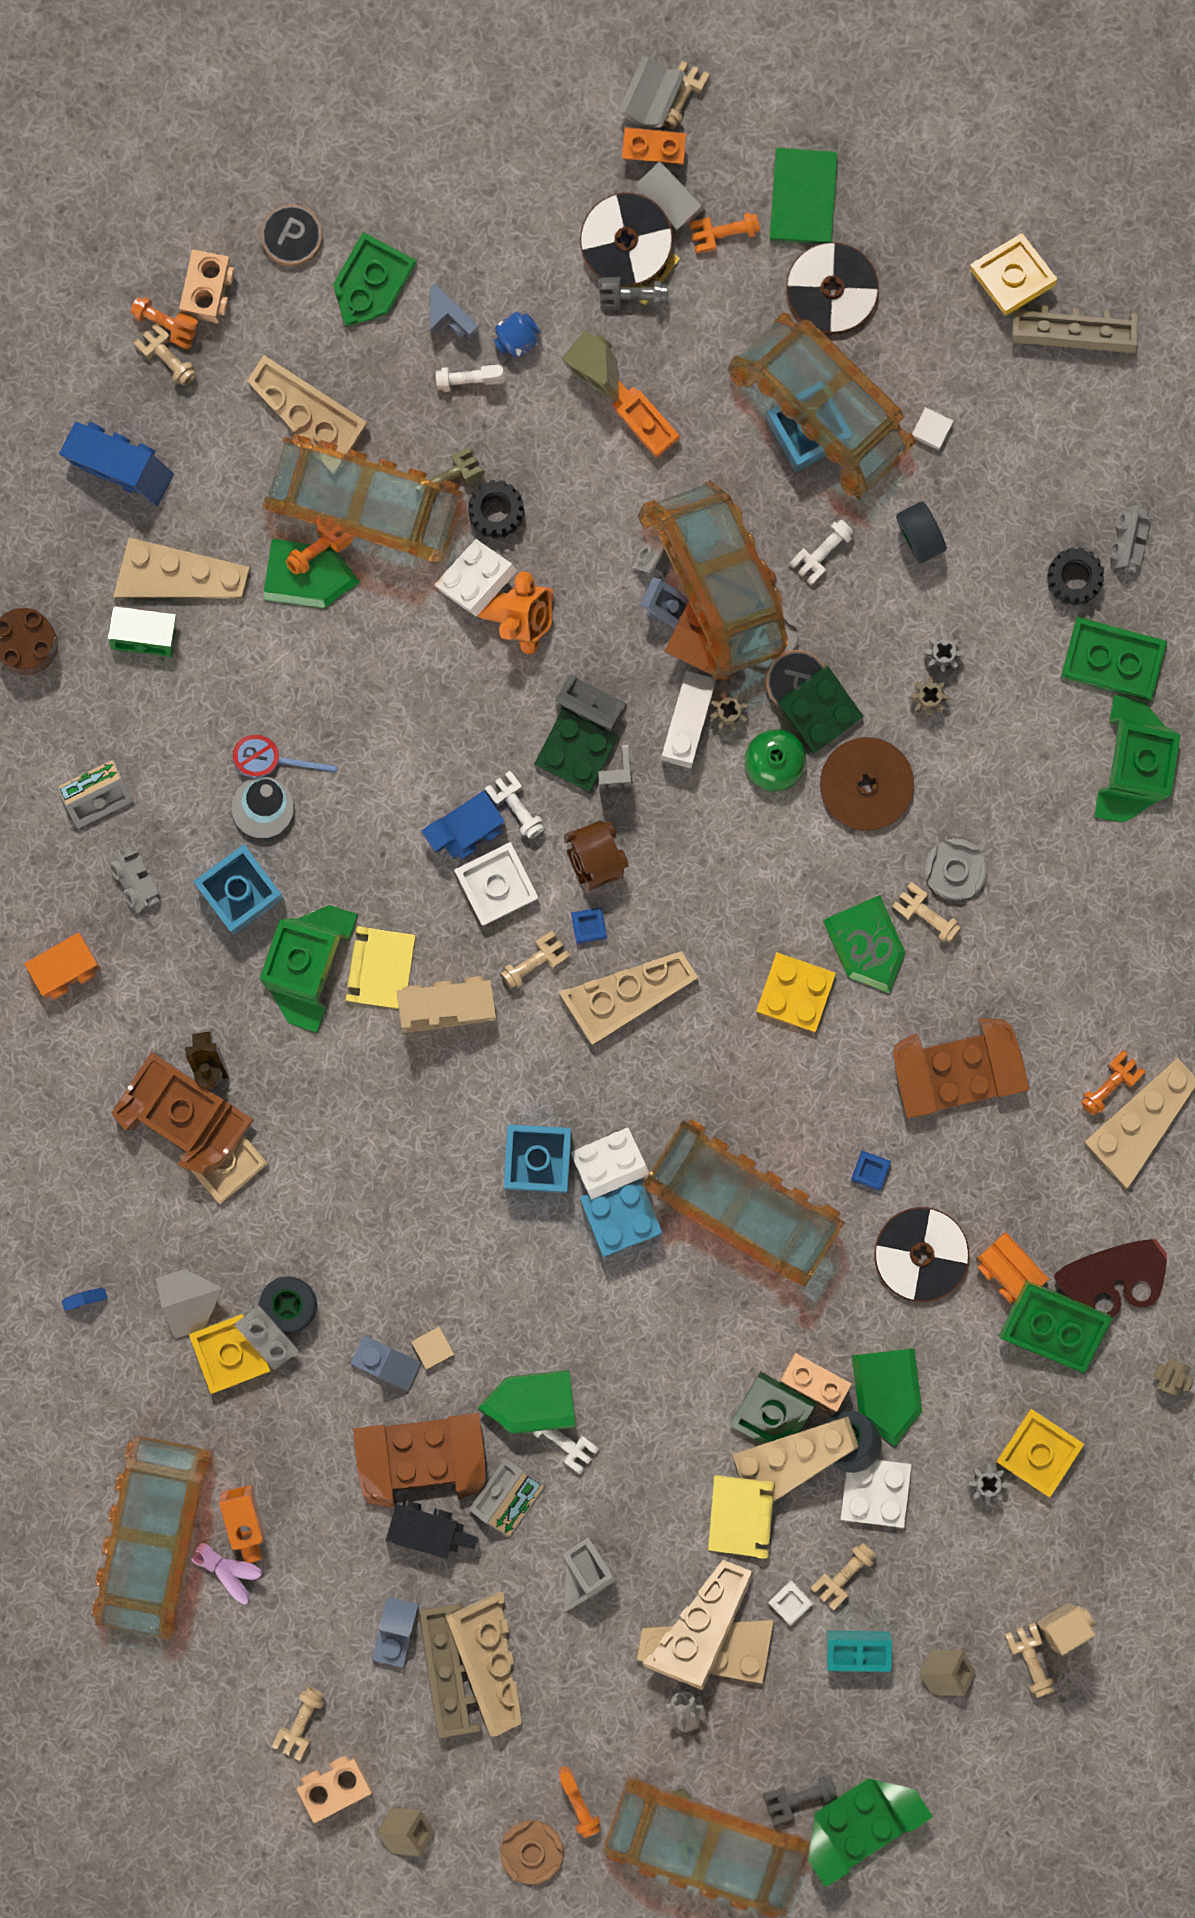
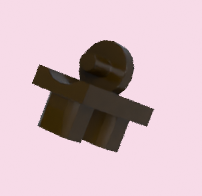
M211 1032L193 1034V1046L185 1047V1056L194 1073L196 1084L204 1089L213 1088L219 1084L221 1078H229L228 1068L217 1043H213Z

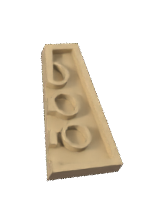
M263 355L247 382L278 413L326 467L336 475L367 427L368 422Z
M128 538L113 598L243 599L250 567Z
M680 951L598 980L596 979L559 991L558 993L593 1046L688 986L699 977L683 952Z
M1176 1058L1084 1142L1126 1189H1128L1195 1088V1076Z
M845 1417L732 1454L740 1478L774 1482V1490L766 1491L761 1489L760 1494L773 1496L774 1502L858 1448V1444L849 1417Z
M722 1560L698 1591L697 1597L689 1607L687 1606L683 1610L679 1620L662 1637L655 1651L643 1662L644 1667L703 1690L753 1577L752 1571Z
M503 1592L494 1593L446 1616L490 1736H498L522 1724L517 1685L512 1680L511 1665H513L512 1651H508L506 1633L509 1632L508 1621L503 1616L502 1603H505Z
M774 1620L732 1622L710 1674L763 1683ZM673 1626L642 1628L636 1660L645 1661L648 1655H651L658 1647L662 1637Z

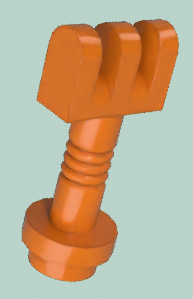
M750 212L744 213L745 220L712 227L710 217L690 222V230L703 228L702 232L692 234L693 242L706 241V243L694 247L695 253L717 250L715 239L727 237L728 235L748 232L749 238L754 237L755 233L761 232L757 213L752 215Z
M138 297L134 301L130 313L134 315L136 320L142 322L147 318L172 331L170 342L184 349L192 347V339L195 335L194 329H196L198 323L195 318L181 311L174 319L153 308L152 300L147 297L143 299Z
M329 518L317 527V534L320 538L301 553L295 549L290 552L289 557L286 559V564L294 574L305 573L309 570L308 562L315 558V556L329 546L339 553L352 543L354 536L346 532L345 528L341 525H337L336 520Z
M1124 1049L1107 1065L1114 1072L1108 1080L1094 1093L1087 1091L1083 1095L1081 1105L1091 1115H1095L1097 1112L1102 1113L1105 1109L1103 1101L1122 1082L1130 1088L1146 1072L1142 1067L1136 1070L1134 1075L1129 1072L1137 1063L1133 1058L1124 1067L1120 1064L1128 1054Z
M562 1766L559 1769V1778L580 1822L575 1826L576 1831L581 1833L583 1838L594 1835L601 1830L599 1827L601 1821L598 1816L591 1817L571 1769L567 1766Z

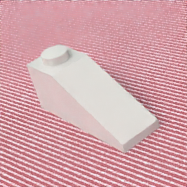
M686 671L661 761L692 769L715 686V678Z

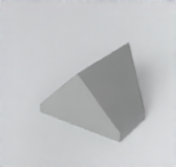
M187 1269L156 1278L161 1306L174 1339L189 1335L206 1327L223 1289Z
M589 1537L562 1554L566 1561L564 1612L587 1600L616 1580Z

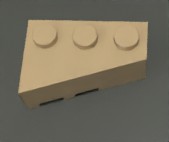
M483 976L466 978L465 983L452 984V981H441L433 983L434 986L421 988V985L403 987L402 990H396L402 1034L496 1020L491 980L484 981Z

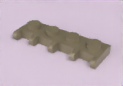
M1047 305L1041 306V312L1021 311L1020 307L1013 311L1011 342L1135 353L1137 347L1138 313H1131L1130 319L1125 320L1110 318V311L1103 310V317L1101 318L1079 316V308H1072V315L1048 313Z
M463 1603L418 1610L437 1738L482 1731L481 1724L469 1726L466 1704L476 1703L477 1699L475 1696L465 1697L461 1672H465L466 1669L464 1665H460L457 1645L446 1618L452 1612L463 1609Z

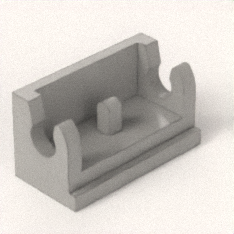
M660 161L636 184V187L646 197L662 208L669 222L677 230L686 228L690 222L705 211L702 205Z

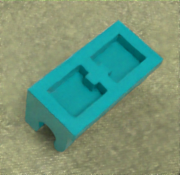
M826 1630L827 1671H892V1638L890 1631Z

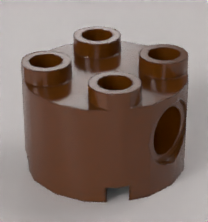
M17 608L3 614L0 617L1 663L11 671L21 675L37 674L46 669L52 663L51 661L54 659L58 649L57 635L48 619L39 611L29 608Z
M598 820L588 826L564 834V843L571 842L572 847L566 850L568 858L579 883L583 884L586 882V885H584L585 891H591L601 885L623 878L624 868L629 867L624 851L622 849L618 850L614 839L617 836L611 821L603 822Z

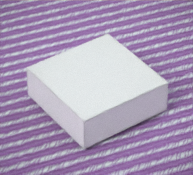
M925 407L911 437L939 450L953 420Z
M791 1580L768 1602L790 1626L813 1605L808 1597Z

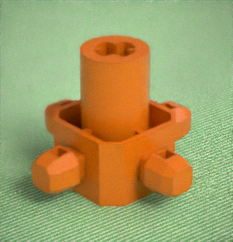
M522 571L514 579V588L508 593L499 591L478 616L482 619L501 623L499 626L500 637L507 640H519L522 652L531 655L538 650L539 639L551 627L554 591L552 588L535 586L531 573Z

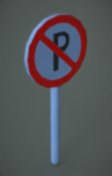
M249 735L242 738L236 743L232 752L233 763L236 769L243 775L251 778H261L269 775L276 768L277 764L331 772L338 770L333 765L281 758L275 743L262 735Z

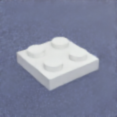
M475 539L434 585L443 594L476 617L518 570L509 561Z
M511 842L454 870L482 927L539 899Z
M629 1128L615 1132L570 1152L591 1200L649 1175L647 1166Z
M876 1460L866 1470L856 1473L846 1472L840 1520L904 1528L911 1464Z

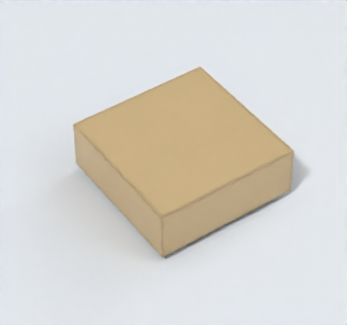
M440 1327L412 1341L426 1370L454 1355Z

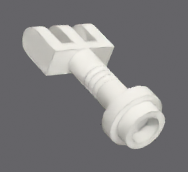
M500 365L481 366V370L463 373H450L449 367L442 368V371H436L437 389L444 390V392H451V385L484 382L485 385L502 384L506 381V374Z
M842 519L838 523L833 522L830 525L834 531L811 555L803 548L789 563L793 569L802 560L806 563L798 572L801 577L810 569L815 572L807 580V583L811 586L826 572V569L820 564L826 555L842 540L849 543L852 539L850 536L854 531Z
M508 771L505 775L511 783L510 786L507 787L502 779L498 778L495 783L500 788V793L496 794L494 788L490 785L484 789L497 807L506 801L523 825L519 830L520 833L529 839H533L544 830L542 826L543 820L540 816L533 818L524 805H522L516 794L523 788L513 773Z
M558 1429L532 1432L535 1437H539L541 1434L545 1435L565 1450L568 1454L562 1461L579 1474L584 1469L580 1464L574 1462L577 1457L587 1464L592 1460L582 1452L583 1449L587 1447L590 1452L595 1454L599 1450L598 1447L582 1435L575 1443L566 1435L564 1436L562 1432H559Z

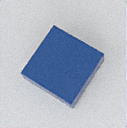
M602 907L571 912L576 944L607 939Z
M861 1150L851 1181L881 1191L891 1161Z

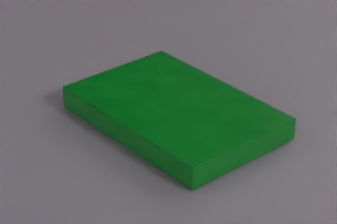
M776 147L769 240L813 244L831 243L837 152Z
M1076 617L1060 677L1151 702L1167 641Z
M1026 1280L998 1336L1001 1340L1085 1374L1113 1318L1110 1314Z

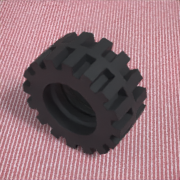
M489 480V483L480 484V487L472 492L468 502L469 518L477 532L479 531L483 536H489L492 539L504 538L510 533H514L517 527L521 525L524 516L523 500L519 491L513 485H508L502 480L500 482ZM494 497L504 499L510 509L507 517L499 522L490 521L483 514L484 504L487 500Z
M1074 547L1068 548V550L1060 552L1051 562L1047 573L1048 588L1054 594L1053 596L1061 600L1063 604H1072V606L1084 605L1093 600L1101 590L1104 582V568L1100 564V559L1096 558L1090 550L1087 552L1081 547L1078 549H1074ZM1076 564L1085 568L1089 577L1086 586L1081 589H1071L1066 586L1062 575L1064 569L1069 565Z

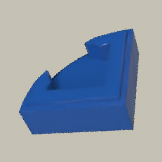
M101 1287L63 1298L62 1304L64 1311L106 1300L108 1297L105 1288L102 1289Z

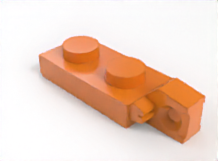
M618 379L619 397L612 406L621 419L657 459L680 439V436L640 390L637 391L633 386L628 391Z

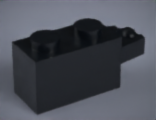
M405 1499L402 1505L396 1503L385 1542L447 1559L449 1551L457 1553L458 1546L475 1550L478 1536L464 1533V1524L457 1523V1520L452 1519L453 1513L434 1508L433 1514L421 1510L422 1504Z

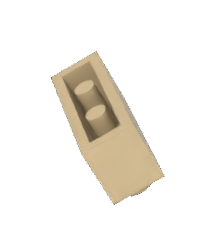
M1071 1603L1065 1604L1036 1622L1052 1650L1061 1655L1066 1654L1095 1636L1092 1627L1096 1626L1088 1610Z

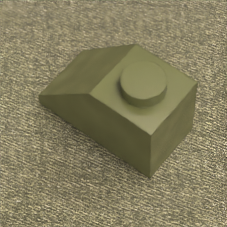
M584 331L561 359L573 375L615 401L619 397L618 362L610 350L612 345L600 334L594 337Z

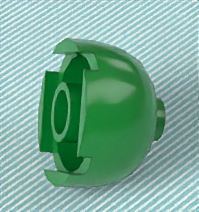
M781 729L766 730L757 734L748 744L744 755L745 770L749 779L758 787L769 792H781L793 787L802 777L806 767V752L802 743L792 733Z

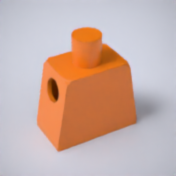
M250 1484L221 1492L219 1505L232 1550L241 1549L244 1562L253 1563L263 1559L259 1544L264 1542L265 1533L253 1485ZM247 1526L250 1528V1531L243 1532L240 1530V1527Z

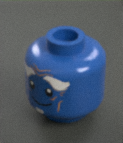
M516 311L495 326V332L498 337L493 341L503 355L509 352L513 357L519 358L539 343L538 334L541 331L527 312L523 315L521 312Z

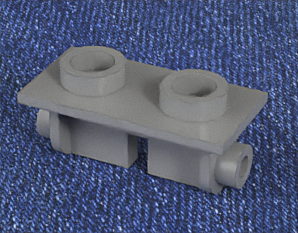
M1139 505L1123 508L1117 518L1116 526L1118 533L1116 542H1114L1110 550V557L1112 559L1110 568L1125 567V571L1135 573L1137 568L1141 567L1145 546L1135 543L1136 538L1146 540L1151 518L1148 517L1149 511L1140 509Z
M662 515L661 519L654 525L653 533L646 545L639 551L637 560L632 568L646 572V576L650 579L653 577H663L672 560L671 557L665 554L666 549L676 553L687 535L685 533L687 527L681 523L682 520Z
M132 846L121 851L119 849L116 850L109 858V868L113 877L116 880H120L124 888L123 894L127 904L130 907H134L136 913L139 914L147 905L151 907L159 903L158 896L160 893L150 875L142 879L138 877V874L147 870L138 851L133 850Z
M252 1305L245 1307L242 1311L244 1317L234 1324L274 1370L299 1352L298 1348L260 1305L258 1307H253Z

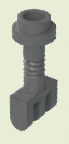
M604 277L599 279V297L602 299L600 300L601 310H621L622 300H654L655 306H661L662 303L668 302V285L662 284L661 281H655L654 287L621 288V277Z
M824 1776L818 1778L819 1785L801 1791V1793L798 1792V1794L795 1793L787 1796L784 1787L762 1794L764 1801L772 1800L775 1797L778 1799V1803L767 1806L769 1813L782 1810L783 1815H777L771 1819L773 1825L794 1819L795 1816L792 1808L820 1798H823L825 1803L831 1802L832 1797L837 1796L832 1778L825 1779Z

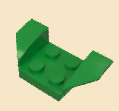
M1113 695L1109 723L1118 724L1109 787L1098 790L1094 817L1124 823L1154 803L1171 796L1181 734L1165 727L1143 700Z
M328 905L296 919L287 918L279 920L259 979L270 990L289 1024L318 1033L327 1007L318 1002L340 938L350 941L359 914Z
M866 1778L814 1812V1825L808 1861L826 1888L849 1873V1868L901 1834L912 1832L932 1819L933 1816L915 1789Z

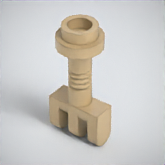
M682 61L678 69L685 72L687 70L688 63ZM693 66L688 76H684L664 120V127L675 129L676 126L681 124L683 117L680 111L691 90L701 94L710 77L709 73L704 71L700 80L697 81L695 77L699 68Z
M155 323L151 327L159 335L156 339L146 331L143 337L150 344L145 347L139 339L133 344L148 360L157 354L174 372L172 380L176 384H181L184 387L189 385L197 375L194 371L195 367L190 362L182 364L165 346L169 342L170 336L158 323Z
M910 882L907 888L916 896L912 898L905 892H902L899 898L906 902L908 906L904 908L900 903L894 902L891 907L907 920H910L916 913L941 932L938 936L943 942L947 940L951 943L961 931V927L957 925L958 921L952 918L948 922L933 910H930L923 903L928 894Z
M553 930L535 941V945L540 951L515 968L510 964L504 967V971L500 975L510 989L522 986L521 978L547 961L553 969L571 956L568 951H564L556 957L554 952L564 946L560 940L549 947L547 942L556 936Z
M862 1543L860 1546L856 1545L852 1549L855 1556L834 1578H831L825 1572L810 1587L814 1593L823 1584L827 1587L819 1597L823 1602L832 1593L836 1596L829 1604L832 1610H835L848 1596V1593L842 1588L848 1582V1579L864 1564L871 1567L875 1563L873 1559L877 1555L865 1543Z
M1031 1623L1028 1626L1033 1637L1027 1639L1023 1627L1016 1629L1021 1642L1015 1643L1011 1632L1006 1633L1005 1637L1012 1655L1022 1652L1035 1684L1029 1687L1031 1693L1035 1692L1036 1697L1039 1698L1054 1692L1052 1685L1055 1682L1053 1678L1046 1679L1043 1669L1039 1664L1040 1662L1034 1647L1043 1644L1035 1623Z
M307 1687L305 1691H301L299 1699L303 1701V1704L290 1730L281 1726L271 1748L278 1750L282 1744V1739H284L288 1743L283 1753L289 1756L293 1746L296 1745L299 1749L296 1751L294 1759L301 1761L310 1742L302 1734L314 1709H321L323 1707L324 1701L322 1699L324 1694L312 1687Z

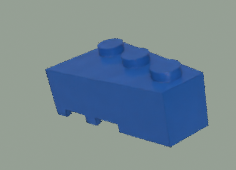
M75 421L59 455L73 466L104 481L109 480L123 486V490L131 494L133 491L142 494L149 500V503L158 507L174 473L154 456L156 451L142 443H139L138 447L131 445V441L128 438L115 432L112 436L104 433L105 429L95 423L88 422L86 426Z

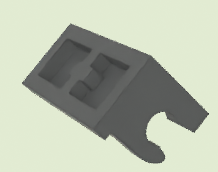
M573 675L568 676L555 700V706L610 733L626 705V702L589 685Z

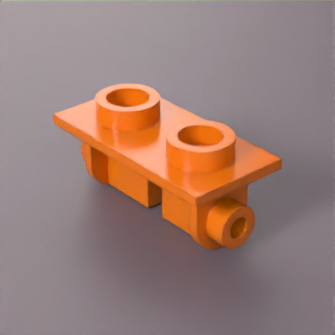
M625 128L622 159L683 164L686 133Z

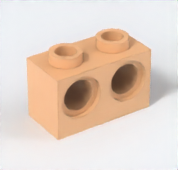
M192 249L179 307L180 312L182 311L195 319L214 323L219 322L220 315L225 316L228 307V297H224L226 285L232 286L235 268L231 267L228 256ZM209 267H217L220 269V272L215 278H206L204 276L205 270ZM208 296L213 299V303L208 308H200L197 306L198 300Z
M797 1353L792 1356L779 1380L784 1385L816 1402L815 1406L832 1415L839 1409L851 1386V1383Z
M344 1755L329 1763L331 1767L329 1771L320 1775L318 1770H315L301 1778L303 1784L297 1787V1791L313 1823L330 1816L373 1792L356 1757L348 1760L347 1756ZM351 1771L354 1773L357 1779L356 1785L351 1788L343 1787L339 1782L341 1772ZM322 1786L327 1790L328 1798L325 1802L317 1803L313 1801L310 1795L313 1787Z

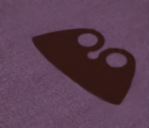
M1157 1239L1135 1241L1078 1259L1057 1271L1054 1279L1069 1298L1095 1309V1297L1103 1292L1110 1294L1114 1300V1305L1111 1311L1106 1313L1114 1317L1121 1308V1297L1119 1291L1113 1287L1114 1281L1119 1279L1123 1281L1124 1296L1128 1303L1134 1307L1145 1308L1153 1305L1159 1298L1163 1287L1167 1253ZM1137 1281H1145L1151 1287V1295L1145 1301H1139L1132 1295V1286Z

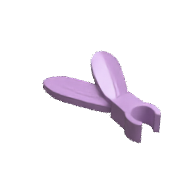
M201 1543L195 1549L196 1554L191 1560L196 1565L203 1566L211 1572L215 1570L216 1575L232 1597L242 1604H247L250 1599L248 1591L238 1578L254 1580L262 1575V1571L248 1562L222 1559V1556L214 1552L210 1546Z

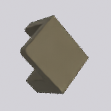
M931 1650L919 1675L932 1695L965 1696L976 1671L963 1650Z
M392 1808L377 1831V1834L390 1853L413 1856L422 1855L435 1833V1830L421 1810Z

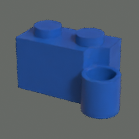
M483 790L443 818L429 824L421 833L435 853L446 848L453 860L458 856L463 860L477 851L475 845L486 839L487 842H491L503 833L501 828L505 826V821Z

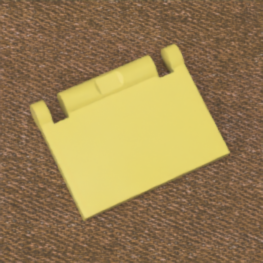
M356 926L355 933L368 935V942L354 940L347 987L360 989V995L346 994L345 1001L399 1009L396 990H402L403 987L408 986L415 935Z
M720 1475L714 1476L708 1550L768 1558L769 1550L756 1549V1543L767 1545L770 1542L773 1496L760 1494L761 1489L766 1491L774 1490V1482Z

